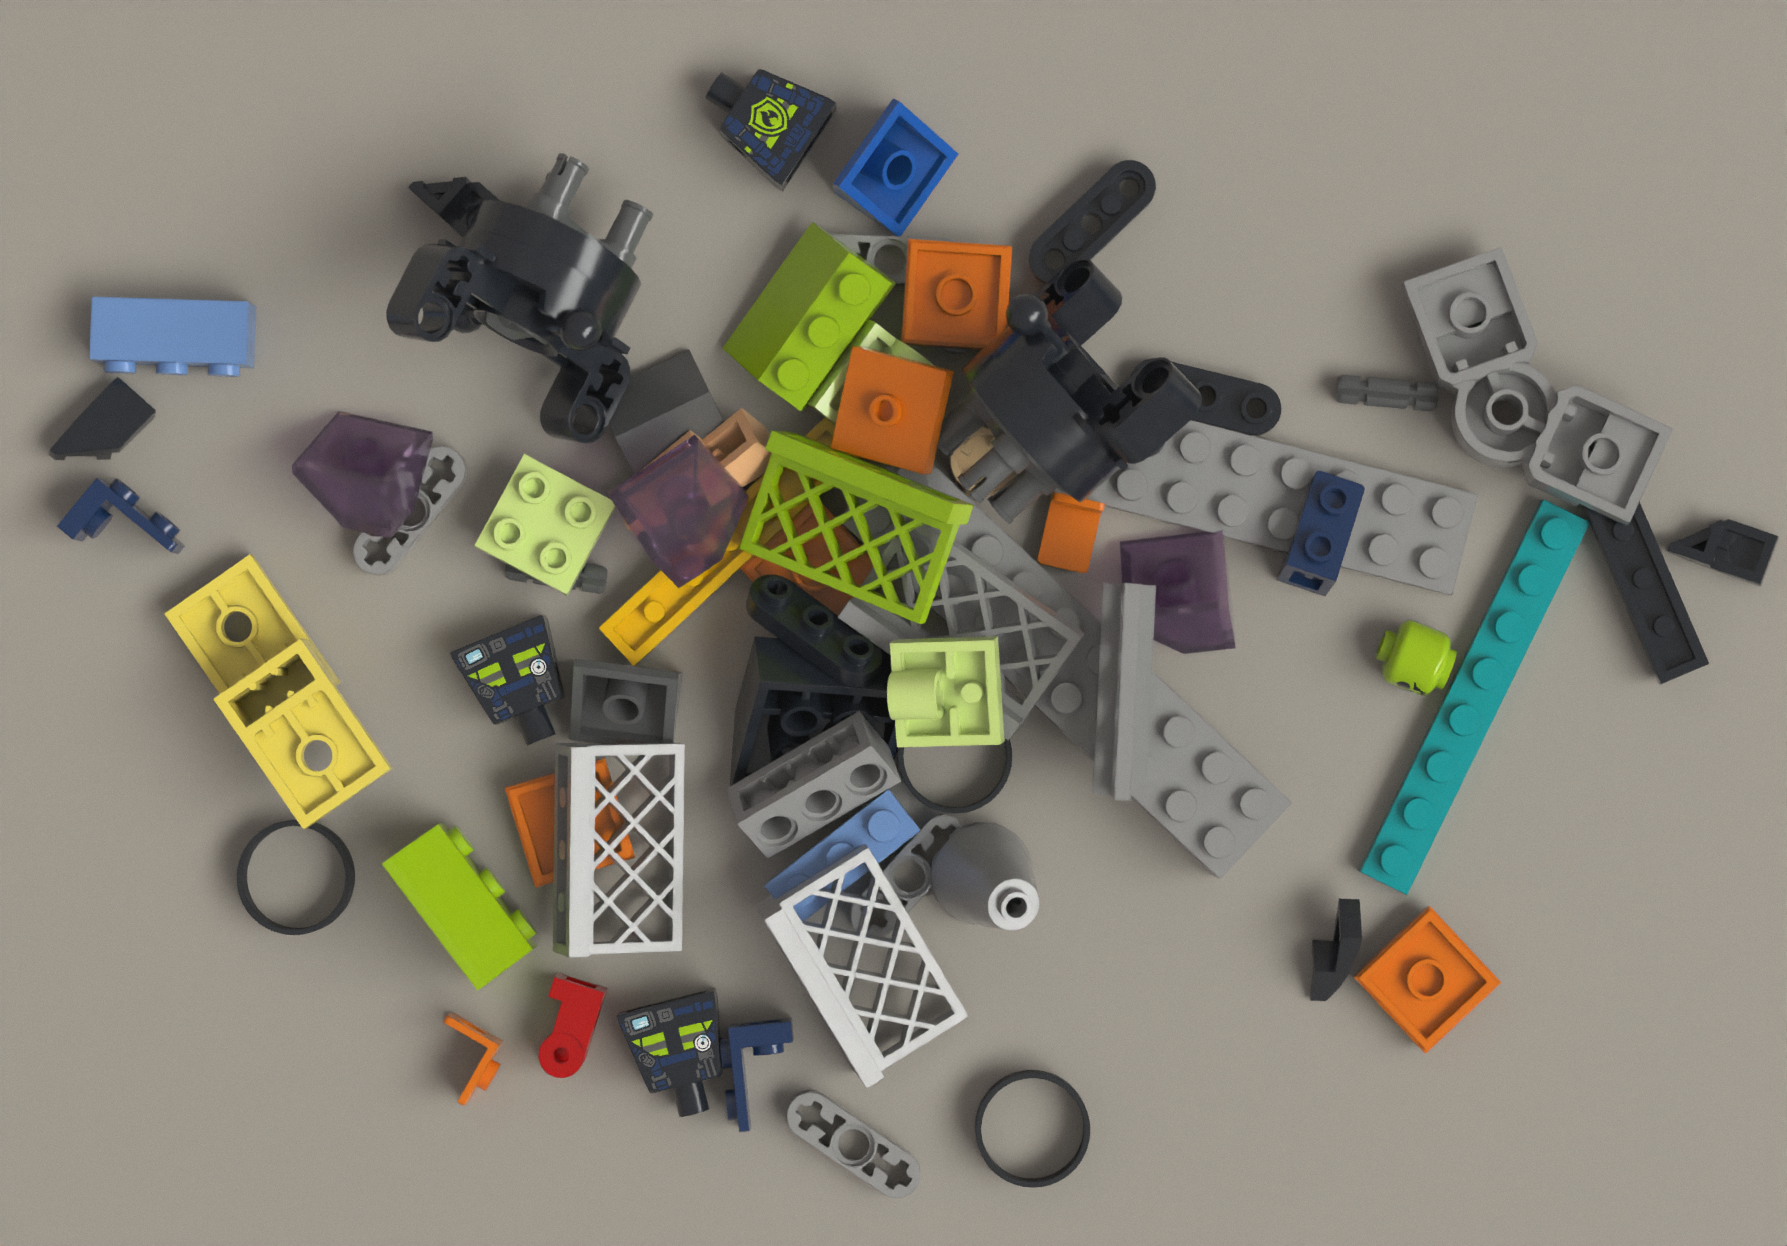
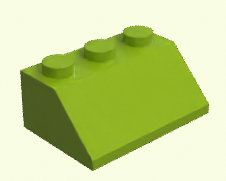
M811 222L722 349L759 382L799 411L808 408L809 405L807 403L868 319L871 320L897 282L820 226Z
M440 823L391 856L382 865L478 991L537 947L531 939L537 934V931L519 908L512 913L500 898L506 890L495 874L488 867L480 871L469 857V854L474 851V847L464 833L456 825L449 830L445 823Z

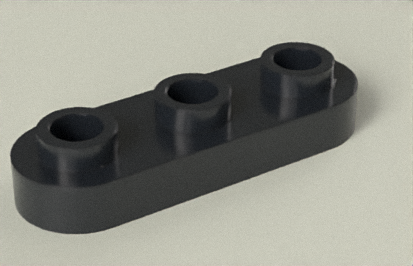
M1125 160L1115 164L1033 243L1029 252L1028 262L1034 277L1046 284L1072 261L1080 258L1092 260L1151 203L1156 191V181L1151 170L1141 162ZM1124 180L1134 181L1138 185V194L1131 198L1123 196L1120 193L1119 184ZM1089 215L1098 217L1101 221V229L1096 233L1086 232L1082 227L1083 218ZM1050 251H1058L1064 257L1063 266L1058 269L1049 268L1044 261L1045 255Z
M1155 358L1147 359L1139 363L1133 369L1130 376L1133 375L1144 364ZM1172 362L1197 389L1208 387L1214 392L1215 399L1213 404L1209 406L1201 405L1197 414L1191 419L1192 421L1250 436L1263 435L1278 423L1281 416V402L1276 392L1269 386ZM1257 399L1264 404L1265 413L1261 418H1252L1248 415L1246 411L1248 401Z
M764 575L753 581L746 600V610L754 621L834 680L845 686L859 688L868 686L875 681L882 663V652L877 645L838 618L837 614L787 578L778 575Z

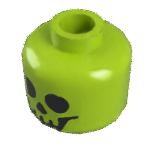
M1405 620L1398 626L1395 633L1389 630L1384 632L1375 659L1384 662L1382 676L1386 682L1425 696L1434 690L1435 687L1441 690L1444 688L1452 671L1457 651L1450 648V638L1445 632L1414 620Z

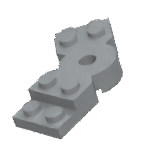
M1502 247L1404 281L1402 289L1418 328V340L1433 380L1438 387L1455 394L1451 407V424L1454 435L1463 450L1475 460L1488 466L1509 468L1521 465L1530 486L1574 506L1581 504L1624 525H1628L1673 428L1579 385L1566 388L1555 394L1553 387L1545 376L1528 365L1538 345V341ZM1499 401L1511 403L1518 411V422L1512 425L1499 423L1493 417L1492 405Z

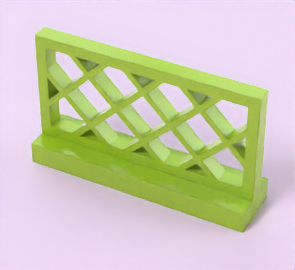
M772 430L765 448L766 451L772 454L739 549L915 623L925 624L959 525H967L974 505L842 451L831 449L830 446L795 432ZM784 467L798 473L805 490L804 493L787 502H784L778 488ZM812 478L823 483L815 487ZM836 487L842 490L850 511L829 521L819 495ZM857 496L868 502L860 505ZM809 500L819 526L798 536L788 510ZM773 502L775 508L769 510L771 503ZM882 506L888 509L895 530L874 539L864 513ZM902 515L914 520L905 524ZM778 516L788 542L774 549L758 543L764 523ZM854 518L864 545L843 555L833 528ZM924 524L941 530L934 552L919 558L909 532ZM823 534L833 560L817 568L810 565L802 544ZM899 537L909 564L888 574L878 547ZM792 549L795 558L784 553ZM868 552L878 579L860 586L854 583L847 562ZM929 563L927 572H925L923 566ZM837 568L840 577L829 573V571ZM912 571L920 587L914 608L899 601L892 581ZM882 586L885 596L873 590Z

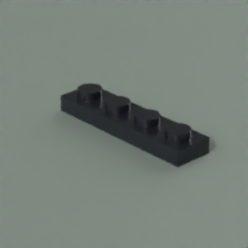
M1640 502L1628 525H1624L1582 505L1658 684H1663L1708 665V659Z

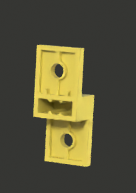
M249 554L164 613L219 692V695L213 700L303 829H307L393 769L336 686L341 681L253 555ZM235 612L245 613L252 623L249 637L241 642L230 640L224 630L226 619ZM314 740L326 742L332 751L331 763L322 771L312 770L304 760L305 748Z

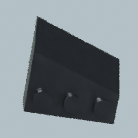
M755 636L735 708L730 786L858 711L886 742L893 759H895L898 749L895 720L890 718L887 703V684L889 675L892 672L891 656L880 648L882 663L875 681L868 686L854 688L837 682L779 638Z

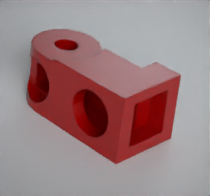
M561 973L554 977L548 997L562 1002L553 1032L541 1044L538 1055L540 1065L547 1074L555 1078H566L575 1074L583 1065L607 993V987Z

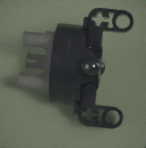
M559 153L552 171L546 175V180L540 192L533 194L527 208L497 200L483 201L480 203L459 246H455L446 239H439L437 244H425L418 248L389 301L386 310V320L389 328L396 335L427 342H439L447 338L452 330L460 333H471L478 330L481 325H484L501 337L525 349L542 354L561 367L542 404L540 422L543 430L554 438L579 443H593L605 432L630 380V366L622 354H628L631 347L615 336L641 286L639 277L632 270L636 261V256L633 253L648 222L651 221L653 213L636 202L624 200L606 238H595L570 218L572 212L569 209L589 168L572 156L567 161L568 156ZM422 308L423 318L421 323L419 324L418 315L420 309ZM575 412V419L572 423L573 414Z
M1080 258L1069 263L1034 295L1031 293L1020 294L1012 299L1006 310L1008 323L1006 329L962 367V371L969 381L970 388L959 397L962 403L943 419L938 448L948 457L952 456L953 452L982 426L986 429L989 428L993 433L995 439L990 442L993 448L957 478L963 487L968 490L984 477L971 489V496L981 503L992 490L1015 471L1017 475L996 494L991 495L987 499L1008 524H1011L1014 521L1013 519L1044 493L1048 496L1056 488L1065 494L1068 493L1078 502H1082L1117 470L1121 469L1124 471L1129 467L1128 464H1136L1158 454L1164 447L1165 442L1183 428L1197 414L1201 407L1202 396L1198 389L1167 358L1158 357L1150 360L1117 387L1106 372L1081 346L1114 317L1122 305L1123 298L1121 292L1087 258Z

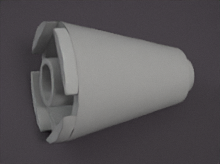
M975 822L956 829L948 836L950 839L945 843L940 852L937 850L931 866L930 881L935 898L943 909L955 919L973 925L1011 931L1019 930L1029 925L1037 915L1039 896L1032 859L1024 842L1015 833L996 823Z

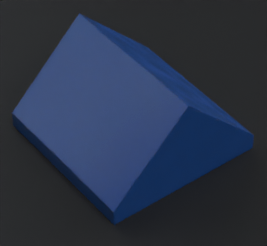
M893 98L834 181L833 190L836 195L887 231L901 237L959 153L900 101Z

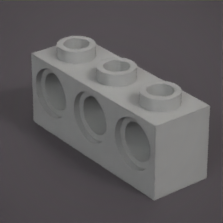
M858 711L728 787L726 790L737 825L767 858H770L901 782L889 746Z

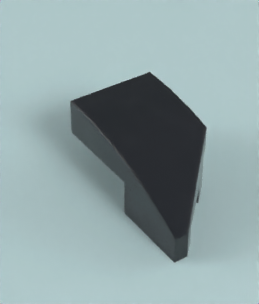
M457 177L449 182L425 184L423 181L412 182L408 187L462 237L467 231L481 202L486 200L500 201L480 182H471L467 177Z
M117 377L64 432L50 449L49 456L54 460H65V457L96 456L97 460H110L112 453H119L155 418L156 410Z
M1727 519L1723 522L1719 520L1708 525L1709 527L1684 539H1678L1669 545L1668 552L1761 587L1779 537Z
M1339 898L1333 941L1312 940L1313 976L1310 985V1001H1327L1339 989L1355 964L1362 942L1360 899Z

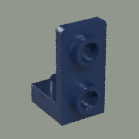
M1323 471L1315 473L1292 546L1282 561L1277 581L1322 596L1328 594L1337 581L1365 491L1362 484Z
M96 478L57 525L59 529L73 540L83 542L87 536L94 539L111 521L113 515L108 511L114 505L171 553L179 554L185 547L183 543L175 538L181 530L158 511H155L151 517L135 505L141 497L118 478H115L111 484L106 480Z
M792 1018L730 1024L728 1027L729 1037L720 1038L723 1069L732 1068L735 1088L725 1090L728 1121L738 1120L739 1132H747L751 1129L743 1048L752 1047L754 1056L783 1053V1043H792L794 1040Z

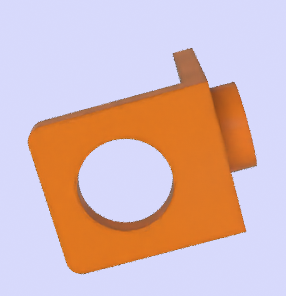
M1054 492L1051 496L1038 553V563L1077 573H1086L1091 560L1100 516L1104 511L1105 504L1088 499L1078 502L1070 495Z
M450 1012L443 1021L445 1024L488 1048L457 1103L465 1106L477 1087L486 1091L501 1066L493 1058L503 1040L454 1012Z

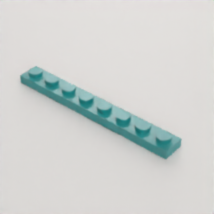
M1544 499L1540 500L1362 862L1359 872L1408 895L1590 524L1589 521Z

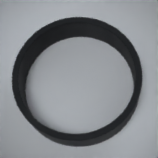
M1005 738V768L996 787L982 800L963 807L938 805L926 799L915 789L905 770L904 747L898 748L899 770L908 790L924 805L944 813H966L988 804L1003 789L1012 767V746L1010 739L1007 740Z
M289 820L263 829L247 844L238 863L237 888L245 909L260 925L280 934L303 935L326 927L345 910L354 890L355 868L352 856L341 838L329 828L315 822L308 828L319 832L330 840L342 858L345 868V887L342 898L335 910L326 919L310 927H287L267 918L257 908L250 895L247 883L248 865L256 847L269 834L284 827H301L297 820Z
M1024 1070L1000 1079L984 1095L976 1114V1141L984 1161L1000 1178L1022 1187H1044L1064 1179L1080 1164L1090 1140V1121L1081 1097L1068 1082L1049 1072ZM1022 1079H1044L1061 1086L1075 1099L1083 1119L1082 1140L1075 1156L1061 1170L1041 1178H1023L1006 1172L992 1160L982 1140V1119L989 1102L1002 1088Z

